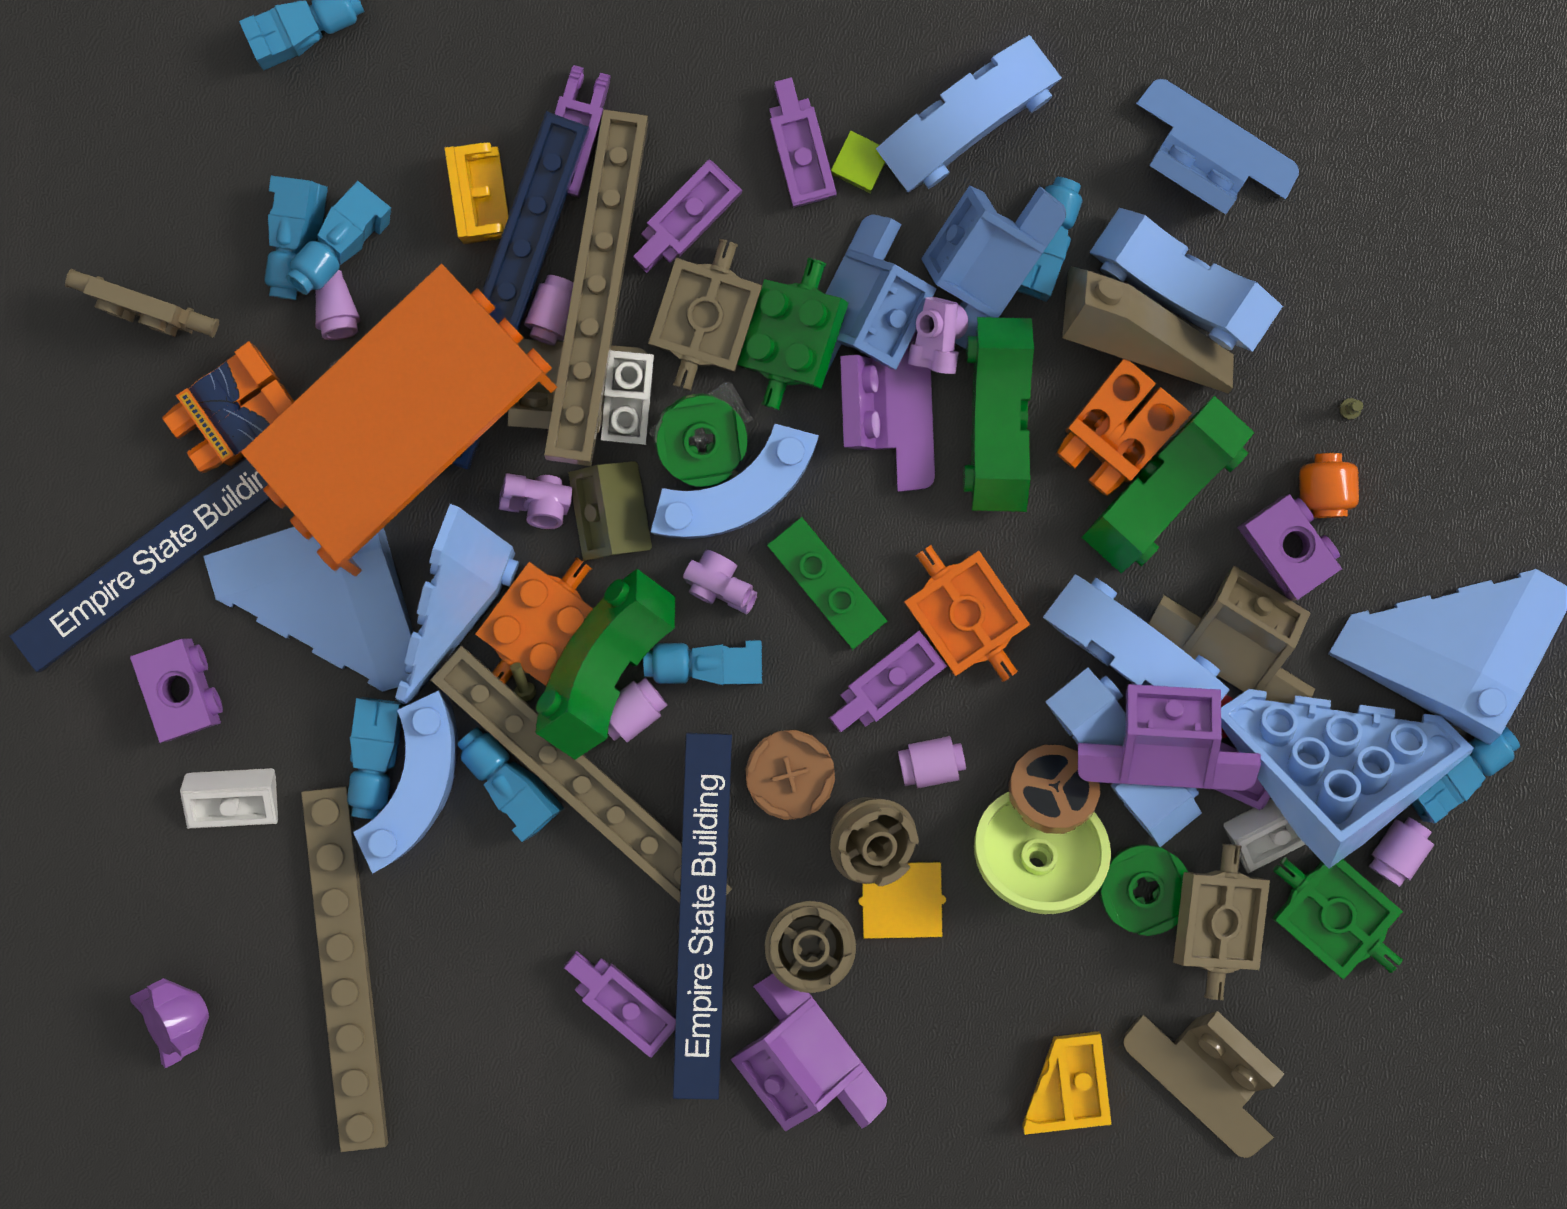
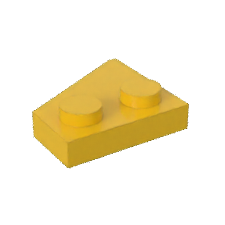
M1100 1032L1055 1036L1022 1124L1024 1134L1112 1125Z

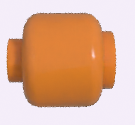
M1342 453L1314 454L1315 463L1302 466L1299 472L1300 499L1312 511L1314 518L1348 517V510L1355 508L1359 502L1357 466L1353 463L1342 462Z

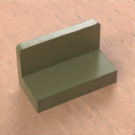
M637 462L601 464L568 472L583 561L642 552L652 548Z

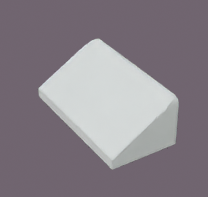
M274 769L187 773L184 776L180 794L187 829L277 824V790Z
M1272 799L1267 802L1263 809L1252 808L1224 823V829L1231 843L1242 846L1240 861L1248 874L1305 845Z

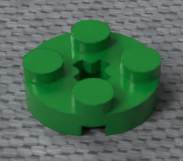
M691 394L676 400L662 411L660 421L655 430V448L660 462L674 477L692 486H711L726 480L737 467L739 461H742L747 449V431L742 418L726 401L709 394ZM698 428H703L706 434L713 435V441L706 443V451L698 452L695 445H689V437L694 436L695 430Z
M1136 844L1126 847L1111 858L1107 876L1099 889L1102 906L1114 923L1129 932L1146 936L1164 933L1178 924L1184 872L1188 871L1178 857L1162 847L1148 844ZM1142 877L1147 882L1155 881L1157 883V888L1152 891L1153 899L1148 902L1142 896L1135 898L1133 890L1138 887L1137 880Z

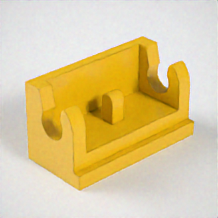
M477 143L445 147L458 238L463 244L501 239L509 212L498 146L491 147V143Z

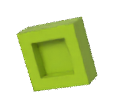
M850 131L831 169V174L871 194L886 163L876 150L879 144Z

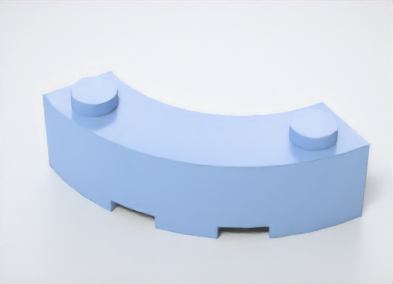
M1030 35L993 56L992 62L984 65L973 75L969 73L940 94L945 103L942 100H938L919 115L916 113L876 148L907 192L922 184H925L928 189L932 188L950 173L946 166L967 149L1025 108H1028L1033 113L1053 97L1049 89L1060 81L1062 77Z
M1119 207L1090 251L1094 257L1103 263L1100 268L1101 272L1107 277L1120 282L1127 281L1170 311L1210 333L1209 337L1223 348L1232 350L1237 345L1253 352L1283 306L1256 281L1235 274L1216 263H1212L1209 266L1202 260L1186 254L1189 250L1186 245L1168 234L1146 215Z
M774 424L772 433L759 456L749 467L733 479L711 488L695 491H678L662 488L651 533L669 538H707L740 529L755 522L770 512L796 486L813 456L819 435Z
M1075 574L1043 616L1062 635L1106 666H1111L1115 671L1132 682L1131 684L1221 690V700L1230 690L1216 678L1220 670L1214 664L1200 655L1194 660L1148 623L1115 601L1114 598L1117 592L1098 578H1095L1090 584Z
M1087 667L1045 701L1059 723L1072 736L1077 745L1078 743L1123 746L1126 735V713L1118 703V700L1123 695L1106 675L1099 680ZM1112 783L1110 785L1122 800L1124 806L1159 847L1202 814L1194 800L1199 795L1196 788Z
M438 690L397 710L405 736V762L400 782L384 809L365 826L353 832L372 874L398 860L426 835L444 808L451 792L455 778L458 735L451 702L448 695L442 690Z

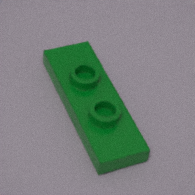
M803 517L799 518L767 545L852 650L887 622L886 618Z

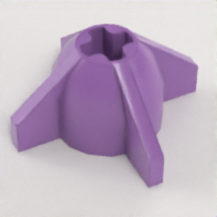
M163 978L130 996L131 1003L143 1015L148 1031L159 1048L161 1064L165 1068L181 1061L184 1056L198 1050L209 1019L207 1006L199 993Z

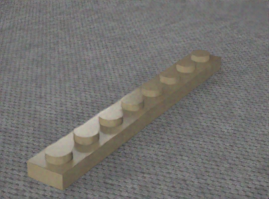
M603 109L556 383L557 388L555 389L544 453L546 460L585 466L592 465L648 128V116Z
M461 646L433 676L431 681L680 903L682 842L584 754L574 760L537 735L535 731L538 713L466 648ZM729 884L726 886V895L732 890Z
M349 786L301 792L341 1152L383 1148L388 1145L356 843L353 833L354 824L353 816H351L352 806L347 802Z

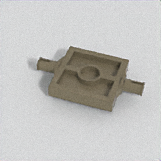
M719 239V245L712 264H694L679 258L675 259L648 343L649 346L671 352L681 360L673 386L681 389L685 374L688 372L683 389L687 391L692 390L698 366H714L735 373L762 285L741 279L729 270L738 245L730 242L725 258H723L727 246V240Z
M70 269L66 276L65 287L82 291L91 298L97 299L95 308L120 319L133 322L135 315L140 316L138 323L176 337L178 329L190 334L194 330L209 335L212 338L217 332L219 319L194 312L193 308L188 307L184 310L174 304L104 281L103 277H93L74 269Z
M1222 843L1220 870L1207 874L1184 872L1173 963L1182 966H1196L1207 970L1208 975L1204 997L1213 1000H1224L1226 973H1232L1239 969L1259 970L1270 880L1260 877H1247L1242 873H1238L1242 846Z

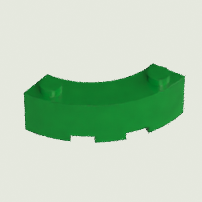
M977 317L976 336H967L966 361L967 363H974L971 465H964L963 492H972V511L1027 512L1031 480L1030 431L1027 429L1034 355L1032 318Z
M1213 396L1178 431L1179 433L1135 476L1136 479L1113 500L1082 536L1092 548L1121 574L1134 562L1140 567L1143 566L1159 548L1154 541L1186 505L1223 468L1230 473L1249 453L1243 446L1255 432L1217 397Z
M635 569L623 580L617 579L612 582L607 588L604 597L584 619V622L574 633L562 652L545 691L537 702L536 710L538 717L535 733L574 760L605 741L608 737L611 715L620 695V691L615 688V685L628 664L637 666L657 642L675 629V596L639 569Z

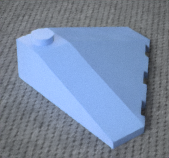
M452 504L449 505L429 563H432L430 574L435 576L431 583L425 582L416 613L419 614L417 624L422 625L418 633L413 631L404 661L406 664L405 672L410 675L406 682L401 680L395 697L400 703L409 705L493 604L500 595L503 585L509 587L512 585L519 566V561L513 559L515 556L513 546L460 507Z
M295 527L203 556L216 600L231 608L237 605L258 617L256 622L285 638H289L290 635L311 646L313 648L312 653L341 669H344L345 666L367 677L369 679L367 683L382 692L397 688L401 680L406 682L410 674L405 672L406 664L404 661L413 628L384 527L352 557L362 569L356 577L342 567L337 571L331 569L316 552L322 547L314 537L310 540L306 539Z
M1534 569L1519 573L1517 575L1518 578L1493 584L1492 580L1457 588L1454 594L1431 599L1430 595L1396 603L1394 609L1369 614V611L1351 614L1328 655L1431 713L1442 716L1447 722L1490 745L1505 729L1567 611V586Z
M1248 689L1221 707V727L1239 752L1261 754L1258 780L1297 836L1329 869L1367 842L1471 754L1474 749L1442 716L1424 714L1422 721L1416 722L1395 719V709L1359 705L1357 713L1331 710V700L1295 695L1293 704L1266 700L1267 691Z

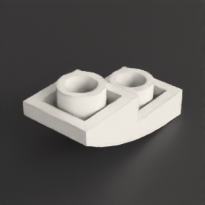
M610 351L605 381L601 440L646 445L654 361L653 354Z

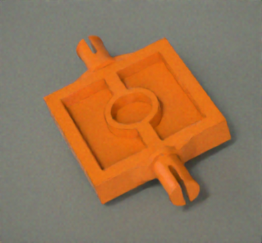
M932 545L928 546L924 550L934 563L933 565L923 551L915 556L920 560L931 578L923 589L904 601L905 605L954 676H957L974 663L988 660L1002 679L1001 681H1006L1010 677L1000 662L1003 663L1011 676L1016 674L1018 669L1015 668L1003 649L1013 636L1030 625L979 550L961 563L946 567L932 548Z
M578 557L575 558L576 560L562 578L546 574L529 561L475 635L492 646L501 658V661L492 673L498 677L501 672H504L500 678L503 683L506 684L513 675L510 666L518 662L521 663L524 673L530 674L547 686L550 676L568 642L584 622V619L593 610V607L584 602L576 590L588 572L592 570L585 563L577 576L573 577L583 563Z

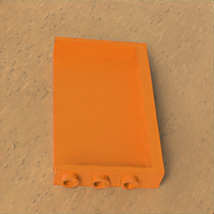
M442 263L241 451L244 457L268 483L263 488L267 496L281 509L287 505L294 514L290 519L292 525L306 539L310 540L314 537L322 546L316 551L317 554L334 571L342 567L356 577L362 569L352 557L538 382L550 393L557 388L546 375L552 367L534 348L526 354L518 345L524 337L506 318L498 324L490 315L496 307L478 288L470 294Z

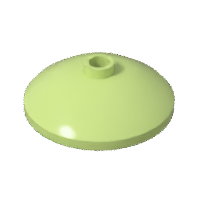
M1009 792L1001 795L989 805L983 813L975 833L974 854L983 879L1000 898L1028 912L1057 914L1078 908L1097 893L1109 870L1111 848L1106 829L1095 812L1086 822L1076 827L1075 830L1065 834L1044 833L1026 824L1016 807L1014 810L1009 800ZM1030 859H1040L1044 866L1036 867L1030 862Z

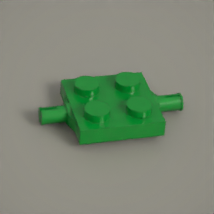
M812 258L807 259L808 262L801 283L787 285L764 279L737 363L738 366L744 369L761 373L770 379L761 405L778 411L780 410L787 385L804 384L819 389L822 388L849 302L840 297L824 294L818 289L826 263L816 259L813 260Z
M1284 857L1279 863L1292 873V876L1281 866H1275L1273 872L1279 875L1293 889L1288 900L1272 919L1338 977L1344 980L1359 962L1370 956L1389 973L1397 969L1384 955L1398 966L1403 959L1387 947L1383 941L1385 940L1388 928L1403 911L1344 859L1330 869L1321 861L1315 869L1304 874L1287 857Z

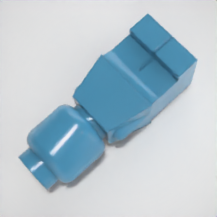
M299 0L293 3L275 5L274 8L262 14L249 16L239 22L257 62L264 71L291 58L302 55L323 37L322 30L327 34H332L355 24L357 15L365 12L360 0H311L312 5L310 6L306 0Z
M271 175L269 192L275 194L273 208L270 214H268L269 246L275 247L276 250L271 251L267 257L264 282L267 286H270L269 296L296 300L298 290L289 283L286 275L291 271V260L308 242L316 241L318 238V233L323 224L328 187L309 180Z
M1056 177L1053 185L1045 187V191L1065 206L1066 218L1018 288V292L1045 302L1050 298L1071 242L1067 229H1071L1074 226L1082 205V197L1079 194L1081 185L1068 178Z
M357 181L333 207L331 206L318 233L317 241L308 242L291 260V271L286 275L289 283L305 295L311 290L322 289L337 273L340 265L362 249L364 241L373 231L380 235L390 224L391 207Z
M761 640L746 641V647L729 648L722 644L692 648V650H689L685 643H658L653 647V650H649L643 657L644 677H653L654 681L658 684H683L688 682L689 677L720 685L762 684Z
M368 697L356 698L352 733L350 736V761L353 763V768H358V770L351 773L347 802L352 806L351 816L374 819L388 803L390 778L385 772L395 766L402 724L397 710L404 707L405 704Z
M477 727L458 742L457 746L462 750L460 755L461 761L478 780H487L484 784L498 810L506 813L515 823L516 827L512 831L521 842L533 837L565 809L538 776L515 762H507L509 760V753L490 733L483 734Z
M1507 727L1490 745L1476 737L1468 742L1474 748L1472 753L1412 803L1413 808L1424 822L1437 823L1448 815L1449 811L1462 802H1466L1481 787L1482 782L1486 779L1485 776L1490 777L1514 760V751L1520 748V744Z

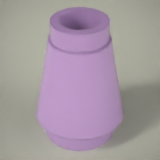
M340 270L322 289L316 290L315 327L321 330L322 338L327 340H339L355 335L358 332L357 323L360 322L359 314Z

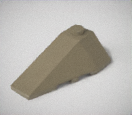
M1071 266L1067 276L1063 339L1228 394L1233 389L1234 355L1131 285Z

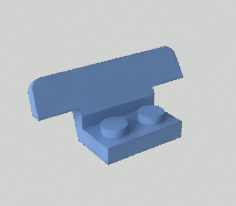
M1157 79L1153 81L1136 103L1173 127L1149 166L1222 213H1228L1236 201L1237 193L1249 176L1284 199L1288 197L1299 175L1298 166L1293 160L1168 80Z
M969 185L921 258L935 284L962 300L960 306L967 313L968 328L961 338L955 340V343L965 349L967 346V336H976L977 317L999 318L1066 218L1065 206L1039 186L1016 222H1013L996 212L983 191Z
M873 214L862 220L825 293L840 297L849 302L827 372L841 344L852 347L882 365L896 370L916 331V319L923 311L925 298L933 297L936 291L935 287L896 264L884 261L902 225L892 218Z

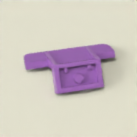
M916 329V331H915V333H914V335H913V337H912L910 343L913 342V341H916V337H917V333H918L917 329ZM910 343L896 370L864 356H840L844 447L857 450L896 449L898 492L928 488L935 479L931 369L908 364Z
M1128 684L1126 690V735L1123 746L1078 743V774L1080 778L1088 782L1244 791L1252 788L1256 783L1261 767V754L1219 751L1222 740L1221 690Z
M773 973L753 986L780 1022L767 1034L739 1050L731 1058V1061L784 1131L820 1112L836 1096L861 1129L869 1125L886 1107V1094L810 993L799 992L787 987Z

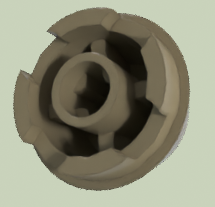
M862 797L854 799L841 807L832 821L830 850L834 865L844 877L857 883H875L877 886H884L898 880L909 870L910 866L907 863L919 840L914 820L903 806L890 800Z
M816 901L800 902L784 909L771 923L765 939V955L772 973L787 987L805 993L821 992L837 985L848 974L856 954L855 935L845 916L834 907Z

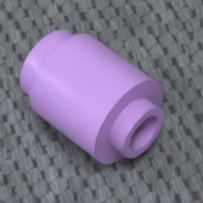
M547 275L545 283L539 284L524 323L526 327L531 329L529 335L531 338L552 346L556 344L557 340L564 341L574 282L559 276Z
M646 677L638 683L632 681L620 691L608 728V734L614 741L622 737L626 742H629L660 718V711L668 706Z
M950 736L908 744V749L898 751L905 786L916 784L918 789L958 781V771L966 770L961 743L952 744Z
M1410 817L1407 818L1405 823L1395 819L1371 854L1375 858L1369 867L1400 887L1405 879H1412L1433 848L1434 844L1428 840L1432 832Z

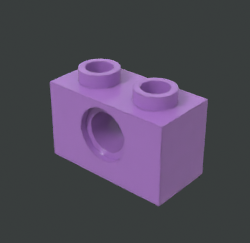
M1288 494L1281 496L1237 528L1286 598L1293 601L1303 597L1342 568L1336 561L1340 557L1336 546L1326 535L1320 537L1310 524L1314 520L1310 509L1300 498L1294 500ZM1289 533L1298 535L1303 543L1302 552L1296 558L1288 556L1283 549V540Z
M179 639L130 656L159 743L172 741L221 724L218 714L223 712L222 703L216 689L208 687L203 672L208 670V663L204 651L199 644L194 645L192 639ZM178 676L185 678L190 688L187 698L182 702L175 699L171 693V684Z

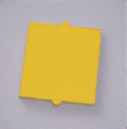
M908 862L909 870L901 878L888 885L877 886L875 883H862V896L859 897L858 902L863 906V938L942 937V904L946 902V897L942 895L941 862Z

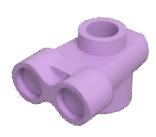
M938 297L925 298L923 311L916 319L918 333L916 341L910 343L908 364L930 368L932 371L939 373H956L959 352L954 351L955 340L961 338L968 328V316L962 306L958 305L957 302Z
M505 473L498 509L518 513L519 510L527 511L526 520L531 526L541 529H555L562 526L563 515L568 513L571 504L572 487L562 485V480L553 475H540L535 480L527 479L526 476Z
M706 549L699 563L691 560L685 570L683 578L688 584L692 585L689 593L706 603L713 604L715 599L718 598L728 603V606L748 614L757 598V592L753 590V585L732 577L737 565L711 550Z

